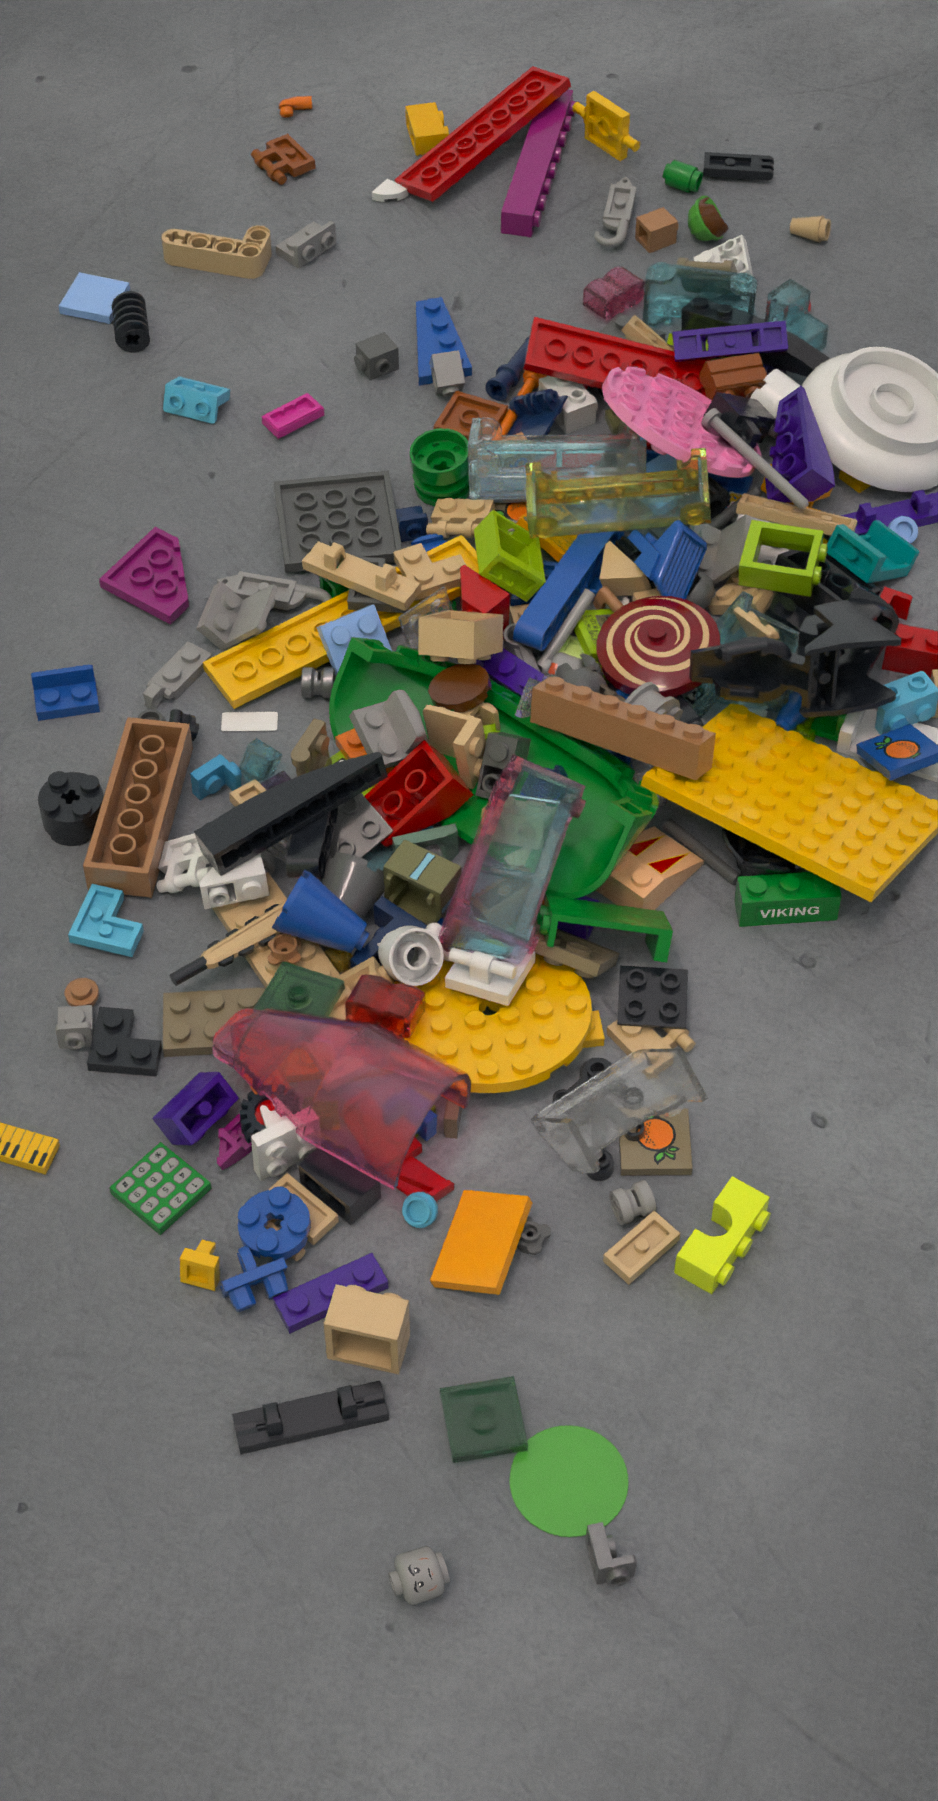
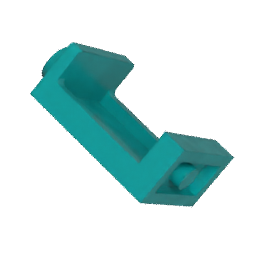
M879 520L873 521L868 532L860 536L844 524L836 525L827 543V553L866 583L908 576L919 555L917 548Z

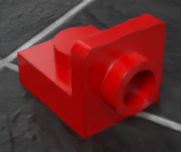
M884 587L880 597L893 607L898 618L906 620L913 597L909 594Z

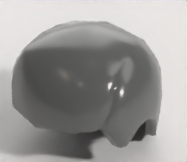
M698 570L686 600L706 610L711 604L715 592L712 579L707 574Z

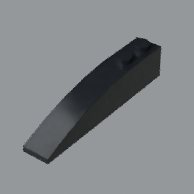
M695 297L681 309V331L769 322L747 312L732 308L730 305L718 304L703 297ZM788 331L787 351L759 354L763 364L808 377L821 363L830 359L821 351Z
M375 752L344 760L295 777L248 799L194 831L201 853L220 876L226 874L387 778L383 757L380 752Z

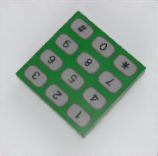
M162 1142L156 1145L109 1187L111 1195L159 1235L163 1234L212 1189L211 1182Z

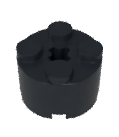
M56 771L50 774L48 781L40 789L38 804L43 827L56 843L65 846H80L86 844V839L92 837L104 798L102 787L96 776L80 772L64 773Z

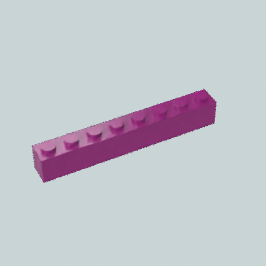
M568 89L560 98L556 99L543 112L532 119L501 210V233L532 238L535 227L539 228L541 211H544L546 207V195H550L552 179H555L557 163L561 161L562 147L565 148L567 132H570L572 117H575L576 114L572 111L574 103L577 102L573 101V90Z

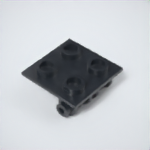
M620 965L617 1025L686 1029L688 969Z

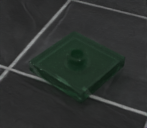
M283 961L252 1010L253 1016L257 1020L316 1038L345 989L344 980Z
M514 1376L440 1388V1399L452 1463L528 1451V1442Z

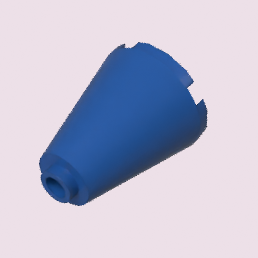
M307 870L303 871L302 876L298 879L283 905L279 917L277 916L272 926V929L277 932L347 953H351L354 948L360 951L370 934L364 930L367 923Z

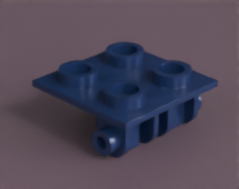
M546 389L513 397L509 402V407L518 417L506 437L522 432L528 440L544 438L551 431V426L556 417L562 412V407L568 396H559L556 391Z

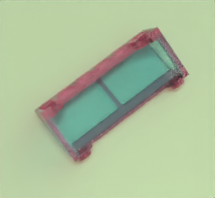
M512 754L493 785L439 932L438 939L444 951L450 952L452 948L470 953L479 951L496 956L498 961L519 964L526 954H533L539 941V936L535 935L536 927H534L569 823L573 817L578 819L584 809L586 800L581 799L585 789L584 785Z

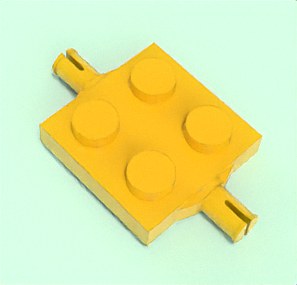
M596 91L586 95V107L580 102L574 103L572 111L580 115L584 121L585 139L619 161L627 158L628 148L633 152L640 148L639 144L641 143L629 134L630 114Z

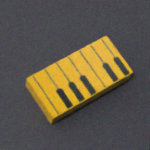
M0 1122V1161L46 1175L60 1147L59 1139Z

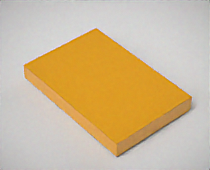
M464 1190L430 1278L433 1287L500 1295L532 1206L530 1197Z

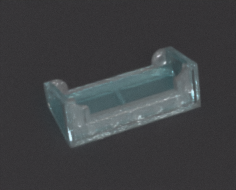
M472 418L468 440L470 500L646 499L647 441L623 421L619 424L618 434L502 435V428L495 419Z

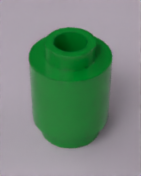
M673 160L671 164L667 163L665 166L663 179H665L667 186L687 193L691 191L696 193L701 186L703 172L698 171V167Z

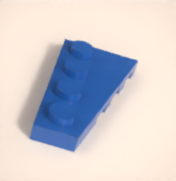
M438 297L417 301L416 327L419 386L433 383L429 362L431 355L459 350L464 377L472 376V365L443 298Z

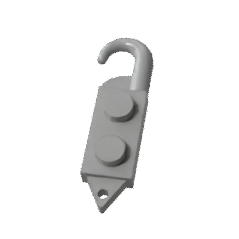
M624 177L616 184H611L603 215V226L616 231V236L608 239L600 236L599 231H596L594 235L596 241L606 247L618 246L626 239L637 187L633 186L627 177Z
M239 571L238 575L217 579V584L222 581L243 600L275 584L278 587V591L274 598L276 602L273 608L289 611L301 605L305 598L321 600L323 603L332 599L326 590L318 587L301 585L293 580Z

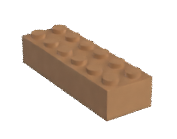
M127 717L83 865L88 890L92 884L122 890L125 895L152 898L160 870L158 867L165 842L169 838L193 750L190 724Z

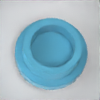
M415 1192L404 1200L402 1213L409 1225L415 1228H424L435 1221L438 1207L435 1199L430 1194Z

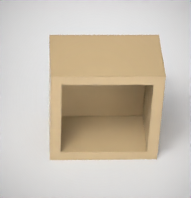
M447 610L419 617L418 655H429L431 661H448L449 657L458 658V663L475 664L476 660H489L492 654L503 652L502 614Z
M336 1284L324 1321L327 1359L399 1375L410 1338L409 1300H405L393 1293H384L382 1295L369 1292L357 1285L341 1286Z

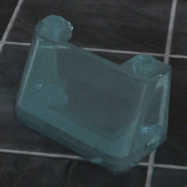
M657 262L647 270L642 321L653 328H656L661 322L671 326L672 317L681 318V309L695 297H703L718 304L730 305L732 308L756 316L757 280L748 273Z

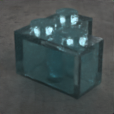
M788 279L768 293L765 320L769 322L786 320L788 332L821 351L826 348L829 326L808 313L811 291L794 280Z

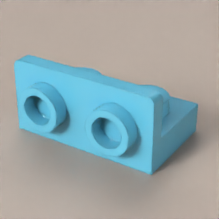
M179 376L165 384L163 410L168 413L213 424L217 421L218 407L230 398V389Z

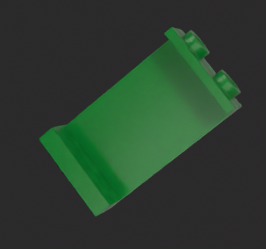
M546 895L545 904L538 907L536 924L540 925V935H544L548 947H554L558 921L646 933L645 943L653 960L665 963L668 961L673 929L664 911Z

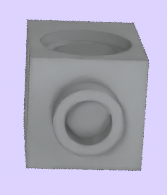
M459 350L432 354L429 363L435 395L443 394L444 397H451L455 391H463L465 379Z

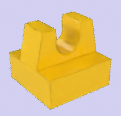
M202 1239L196 1250L184 1248L180 1257V1282L215 1291L220 1281V1258L213 1255L216 1243Z

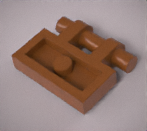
M289 134L266 142L265 151L261 152L259 149H254L251 153L255 164L260 169H265L267 176L272 181H277L280 185L287 181L285 173L289 172L293 177H296L316 168L315 159Z

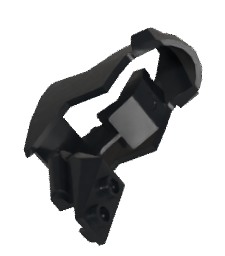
M855 582L842 589V601L814 606L815 615L806 617L801 625L798 647L795 653H792L791 649L783 641L767 638L766 636H749L726 644L691 650L689 679L693 682L715 684V692L718 697H723L724 700L763 704L764 701L779 698L788 689L799 693L802 697L799 713L804 718L838 716L874 709L896 699V693L893 690L870 678L869 674L885 646L901 645V638L894 634L899 625V618L890 604L870 589Z

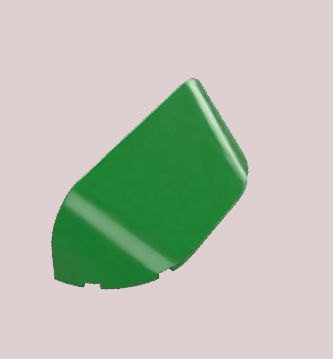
M351 637L330 696L329 718L334 739L335 736L354 728L349 717L352 711L387 701L393 691L400 689L408 694L418 709L427 734L423 710L426 705H433L428 692L430 682L438 673L457 664L450 661H431L429 655H418V650L398 645L395 652L384 647L383 643L379 640ZM490 680L492 687L491 690H488V697L484 703H490L497 709L501 728L500 732L531 739L525 770L511 797H514L517 802L526 803L543 789L540 802L546 804L548 808L557 809L556 821L545 830L543 848L540 851L531 850L524 867L540 882L543 893L549 896L571 899L584 897L603 885L655 815L659 804L656 793L641 786L642 780L638 784L632 779L635 774V770L604 748L530 722L531 703ZM443 754L459 775L456 758ZM477 782L474 789H470L474 795L450 817L438 823L443 826L455 823L459 837L510 870L504 858L523 848L485 841L480 838L482 808L490 803L492 799L476 796Z

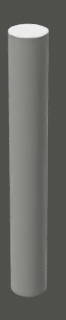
M588 589L583 591L537 662L538 668L542 670L546 659L552 660L560 651L595 597L593 592Z

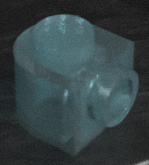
M256 738L248 744L239 769L249 781L254 779L258 782L265 781L275 774L283 754Z

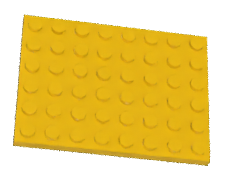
M735 703L729 704L703 726L705 730L716 733L713 763L709 771L697 780H693L654 766L643 775L641 786L869 902H872L938 834V800L929 799L915 792L909 786L890 781L880 772L872 771L860 765L852 758H845L831 751L825 745L812 742L804 738L799 732L786 731L782 727L776 726L774 720L761 717L749 711L747 707Z

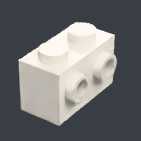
M551 376L539 379V391L552 389L559 396H568L562 407V412L555 419L565 434L595 424L598 403L595 396L589 394L583 384Z

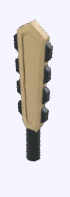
M285 901L267 908L262 916H254L246 921L245 926L241 929L235 928L228 932L226 938L222 941L216 940L209 944L207 950L198 959L170 974L173 984L178 986L206 969L218 966L225 967L233 963L234 958L238 956L245 957L253 953L254 948L266 946L273 937L283 934L272 929V926L277 916L279 917Z

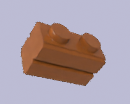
M759 353L705 361L700 372L703 388H705L707 398L713 400L717 392L750 398L756 388L761 389L766 384L763 380L767 376Z

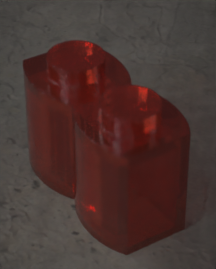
M361 975L345 1002V1014L348 1022L365 1029H379L383 1033L397 1038H410L425 1012V992L412 985L392 984L383 977L375 975Z

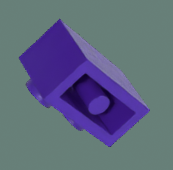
M199 1072L152 1119L172 1145L190 1146L202 1139L205 1132L228 1113L229 1108L239 1097L220 1072Z

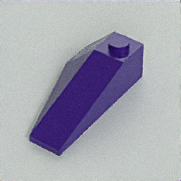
M800 386L779 401L774 431L778 434L776 445L770 448L769 456L773 458L772 467L798 490L808 502H812L835 487L833 465L805 388ZM765 477L767 499L784 503L792 502Z

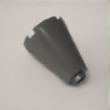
M339 852L335 853L333 858L330 855L326 862L322 883L363 920L373 908L374 903L380 899L385 891L383 871L378 867L376 872L367 868L369 861L352 854Z

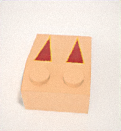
M653 826L640 834L609 878L596 891L616 905L655 910L704 864V860Z

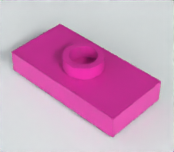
M306 393L261 416L262 424L279 439L324 416V407L310 394Z

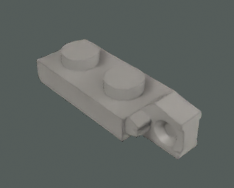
M187 641L150 679L147 689L143 692L144 705L156 710L166 698L176 700L204 672L203 662L212 658V653Z

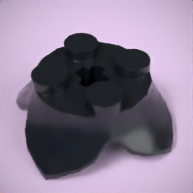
M725 828L722 829V838L728 850L735 857L737 867L741 870L740 877L798 873L802 868Z

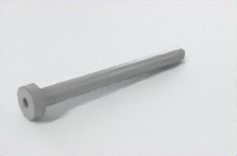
M716 408L709 410L704 415L701 421L702 425L707 429L713 428L799 509L804 510L808 507V500L720 419L721 413Z

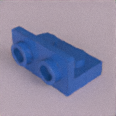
M93 665L31 673L38 721L100 712Z

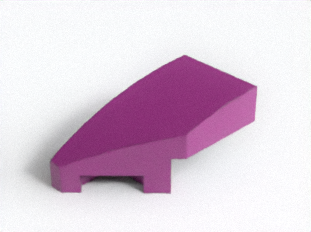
M240 1113L224 1128H219L218 1138L220 1139L217 1165L220 1169L225 1170L252 1151V1142L247 1143L244 1134H242Z

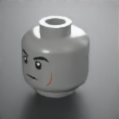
M423 1546L397 1555L394 1561L395 1571L388 1573L394 1595L402 1594L405 1601L410 1605H416L440 1597L445 1590V1584L450 1582L442 1553H435L429 1546Z

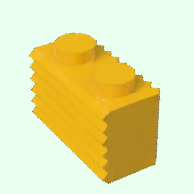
M436 102L405 106L406 126L415 155H424L449 135L448 127L444 126L443 111H438Z

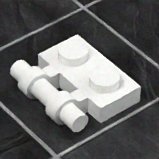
M195 833L165 842L158 868L166 875L165 879L159 880L156 885L160 893L181 892L184 887L190 885L192 887H199V882L211 870L212 867H206L209 861L201 853Z

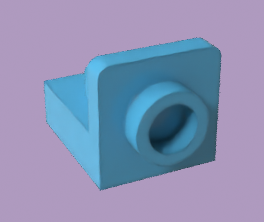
M221 754L190 773L192 793L200 801L208 795L219 791L223 785L228 786L232 791L241 787V770L234 762H229Z

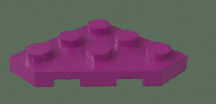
M156 526L99 579L102 589L170 625L189 607L179 539Z

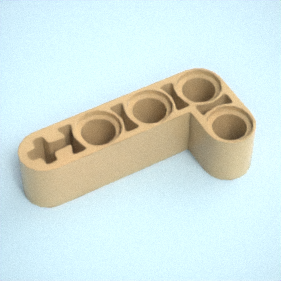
M262 225L250 227L246 231L243 240L180 229H169L161 237L164 260L169 265L247 279L260 277L264 273L272 255L270 230Z

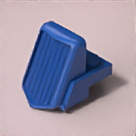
M680 520L674 521L659 539L650 532L644 535L635 528L627 537L641 552L634 563L654 582L660 596L686 599L707 551L706 541Z

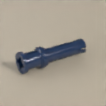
M529 336L509 362L499 366L496 376L489 379L485 384L486 392L492 399L497 401L505 400L509 395V389L515 387L520 381V373L524 367Z

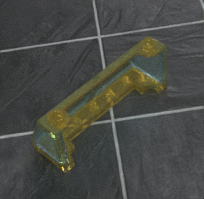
M706 448L691 449V457L688 461L683 463V460H677V470L558 480L557 471H551V475L545 473L541 469V462L526 463L527 523L530 538L670 527L676 520H680L685 525L711 523Z

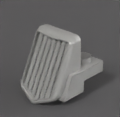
M404 690L393 691L387 701L354 710L349 716L366 753L380 752L385 768L398 765L423 740L429 743L420 713Z

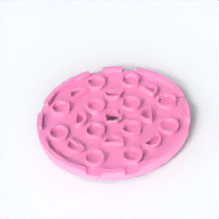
M628 366L625 371L616 367L607 375L602 385L604 400L628 427L652 444L651 448L661 455L669 454L687 469L695 467L725 477H747L755 471L756 468L713 428L707 429L702 425L703 415L712 402L703 394L659 373L656 377L645 375L646 371L637 367ZM756 443L753 450L761 456L760 448Z

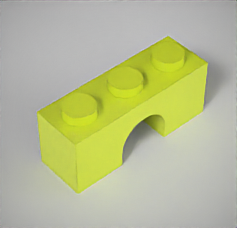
M732 1176L714 1201L711 1220L721 1225L727 1233L721 1236H709L695 1229L676 1256L674 1273L711 1295L719 1283L724 1286L734 1271V1266L732 1265L737 1257L743 1259L749 1251L753 1242L751 1237L756 1230L761 1232L768 1223L771 1215L767 1211L770 1197Z

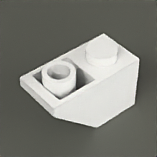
M261 853L222 876L212 867L199 882L204 909L269 896Z

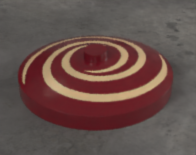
M652 596L635 600L616 610L601 627L597 637L596 650L598 664L603 675L617 689L630 695L642 684L652 682L658 687L659 693L666 698L687 693L702 684V682H693L689 679L691 650L721 645L717 624L705 609L691 601L678 597Z

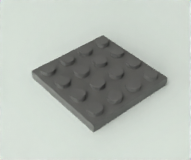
M389 470L274 481L285 573L306 571L303 569L302 560L310 553L318 541L332 546L333 542L342 545L346 553L355 557L386 558V563L395 562L393 552L401 550L402 545Z

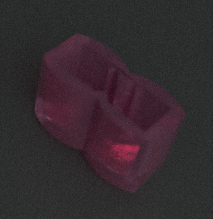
M622 266L615 267L607 272L603 278L593 280L584 288L583 305L605 320L613 319L619 312L622 313L625 308H630L642 301L645 281Z

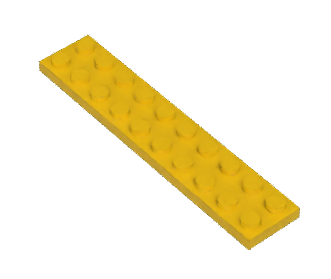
M462 535L426 552L432 563L460 554L465 564L479 574L477 552ZM395 567L396 573L402 575L399 568ZM460 587L417 601L414 600L409 606L408 613L377 611L385 633L459 597ZM349 590L204 661V671L235 709L301 676L303 667H313L315 669L329 662L316 627L357 611L348 610L347 599Z

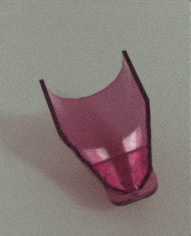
M273 1007L260 1011L246 1008L235 1013L213 1036V1055L221 1062L234 1068L260 1096L265 1094L275 1105V1111L281 1117L286 1116L296 1126L295 1132L302 1139L393 1190L398 1186L403 1162L413 1138L438 1098L441 1096L463 1109L469 1104L471 1078L466 1072L377 1024Z

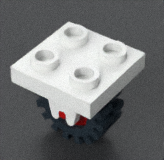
M269 1084V1090L265 1091L262 1085L257 1087V1095L250 1091L247 1094L248 1101L243 1099L241 1104L242 1110H240L241 1130L246 1142H252L254 1171L260 1181L268 1177L281 1175L288 1167L303 1161L323 1143L322 1115L317 1107L313 1105L304 1110L301 1098L297 1099V1093L293 1090L287 1094L286 1086L281 1085L278 1091L275 1089V1084Z

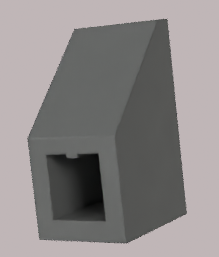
M488 732L476 796L492 800L498 796H511L526 767L531 742L530 738L505 732Z

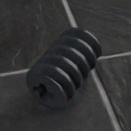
M122 292L114 298L111 305L115 342L124 351L140 352L150 342L145 299L138 292Z

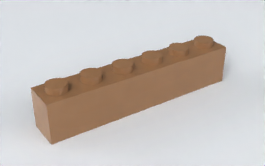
M548 677L532 688L530 718L532 723L693 780H697L712 768L716 733L707 731L700 725L687 724L675 720L671 715L649 711L642 705H632L620 701L615 696L596 693L589 687L567 683L560 677Z

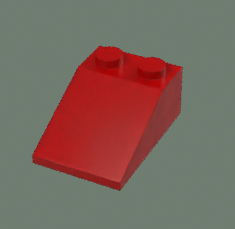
M423 740L387 774V778L380 781L364 797L393 829V832L381 842L387 847L392 845V837L421 831L450 817L474 794L446 757L426 740Z

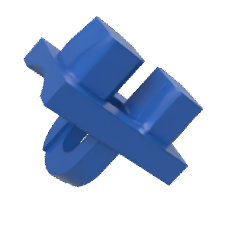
M243 1246L238 1248L237 1256L243 1273L221 1281L222 1286H220L223 1298L229 1297L237 1313L256 1305L250 1287L263 1283L269 1300L273 1299V1297L288 1291L285 1277L287 1265L284 1257L257 1267L249 1247Z

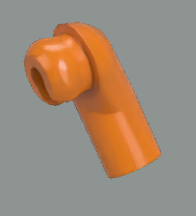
M296 96L280 101L278 106L280 115L284 118H289L293 116V110L312 109V96Z

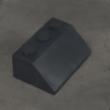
M798 550L784 552L778 555L774 565L806 570L810 552ZM827 553L825 562L819 561L818 567H822L819 585H813L811 597L779 592L783 596L790 598L807 613L815 615L814 606L842 601V589L855 582L870 589L878 596L881 589L873 583H866Z

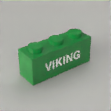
M812 872L737 877L734 902L739 927L834 921L838 918L842 896L839 886Z

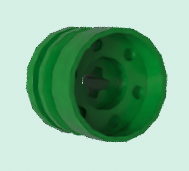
M437 428L424 432L414 440L410 446L409 457L413 471L414 489L418 498L434 507L437 499L468 498L473 491L474 475L471 465V450L467 438L458 431Z

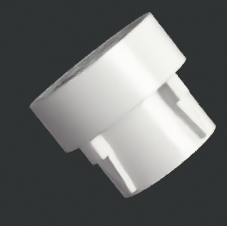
M411 925L403 926L387 933L381 942L377 943L381 964L388 975L398 982L411 986L426 984L436 977L442 967L444 959L442 944L438 937L427 929ZM414 947V956L411 962L408 963L407 954Z

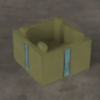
M404 839L383 866L384 897L424 924L438 923L444 930L461 908V866Z

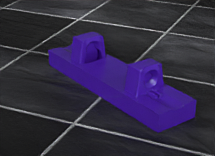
M786 320L674 331L672 333L675 362L788 350ZM706 338L708 341V351H706Z
M922 489L914 491L911 499L874 508L868 502L860 504L857 512L841 516L858 521L855 533L859 536L865 535L868 532L873 521L879 520L888 527L899 516H907L915 521L917 527L938 523V492L926 495Z

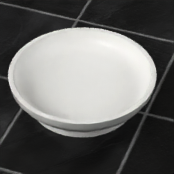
M867 347L826 360L817 366L806 378L802 387L805 388L831 462L836 467L859 481L890 491L914 492L922 489L927 490L938 485V373L920 359L900 350L886 347Z

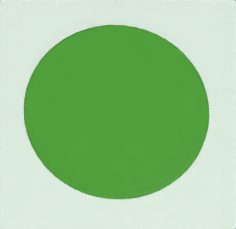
M571 1425L556 1426L535 1434L521 1446L510 1470V1490L518 1510L532 1525L557 1536L586 1535L587 1525L603 1522L605 1527L618 1515L627 1497L628 1473L621 1454L605 1437L584 1427Z

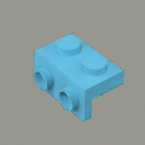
M924 671L916 672L884 685L896 693V699L893 702L878 707L875 728L882 735L908 724L913 725L918 722L927 721L935 716L938 688Z

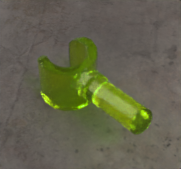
M808 717L806 722L798 724L796 732H799L804 738L812 742L816 738V731L811 729V726L816 717Z

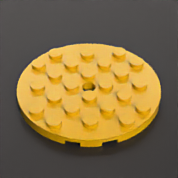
M494 935L483 936L510 945H514L512 943L504 941L505 937H498ZM470 938L452 940L447 944L465 947ZM535 953V963L510 1004L506 1006L446 988L445 977L455 962L443 960L439 973L426 984L411 986L398 981L394 982L392 986L393 996L387 1000L386 1005L387 1029L390 1041L400 1058L419 1069V1075L441 1086L445 1082L463 1086V1091L510 1092L524 1089L549 1079L551 1072L562 1065L567 1067L582 1050V1044L591 1029L592 1005L590 993L583 978L574 972L575 968L565 964L562 966L549 964L543 960L544 956ZM485 1007H489V1010H493L496 1013L485 1015L482 1012L486 1010Z

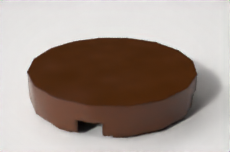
M457 664L438 673L430 682L428 692L433 706L449 710L454 709V712L460 713L471 710L484 702L488 697L487 692L489 689L491 690L492 684L487 670L480 665Z

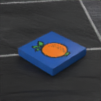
M911 724L856 744L857 754L890 781L938 763V745Z

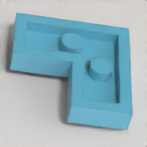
M92 884L68 934L69 942L133 957L144 932L143 924L116 917L124 901L122 890Z

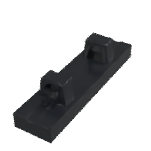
M380 1380L353 1387L348 1385L337 1388L335 1391L283 1403H269L262 1405L261 1408L232 1414L240 1455L389 1421V1413ZM339 1403L341 1404L342 1416L338 1405Z

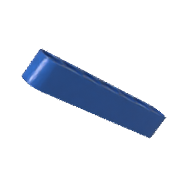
M599 506L547 578L546 583L542 585L517 621L513 633V640L515 642L540 651H544L583 591L589 587L601 569L605 544L611 541L615 545L616 540L624 535L628 525V515L603 506Z

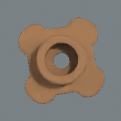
M284 933L273 937L268 942V947L271 949V954L267 957L268 963L273 966L279 964H298L301 961V955L298 953L299 948L302 946L301 940Z

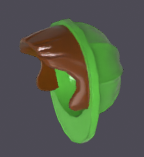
M701 196L690 208L687 220L688 228L697 239L702 241H718L723 238L729 227L722 219L720 211L712 199L708 196Z

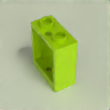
M492 510L474 529L479 574L527 602L546 583L539 537Z
M751 520L739 563L738 585L811 597L813 585H819L822 567H818L819 561L825 562L828 544L823 543V531ZM766 545L810 552L806 570L758 563L761 546Z

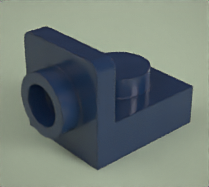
M421 505L395 509L401 542L412 541L427 535L428 517L426 513H423Z

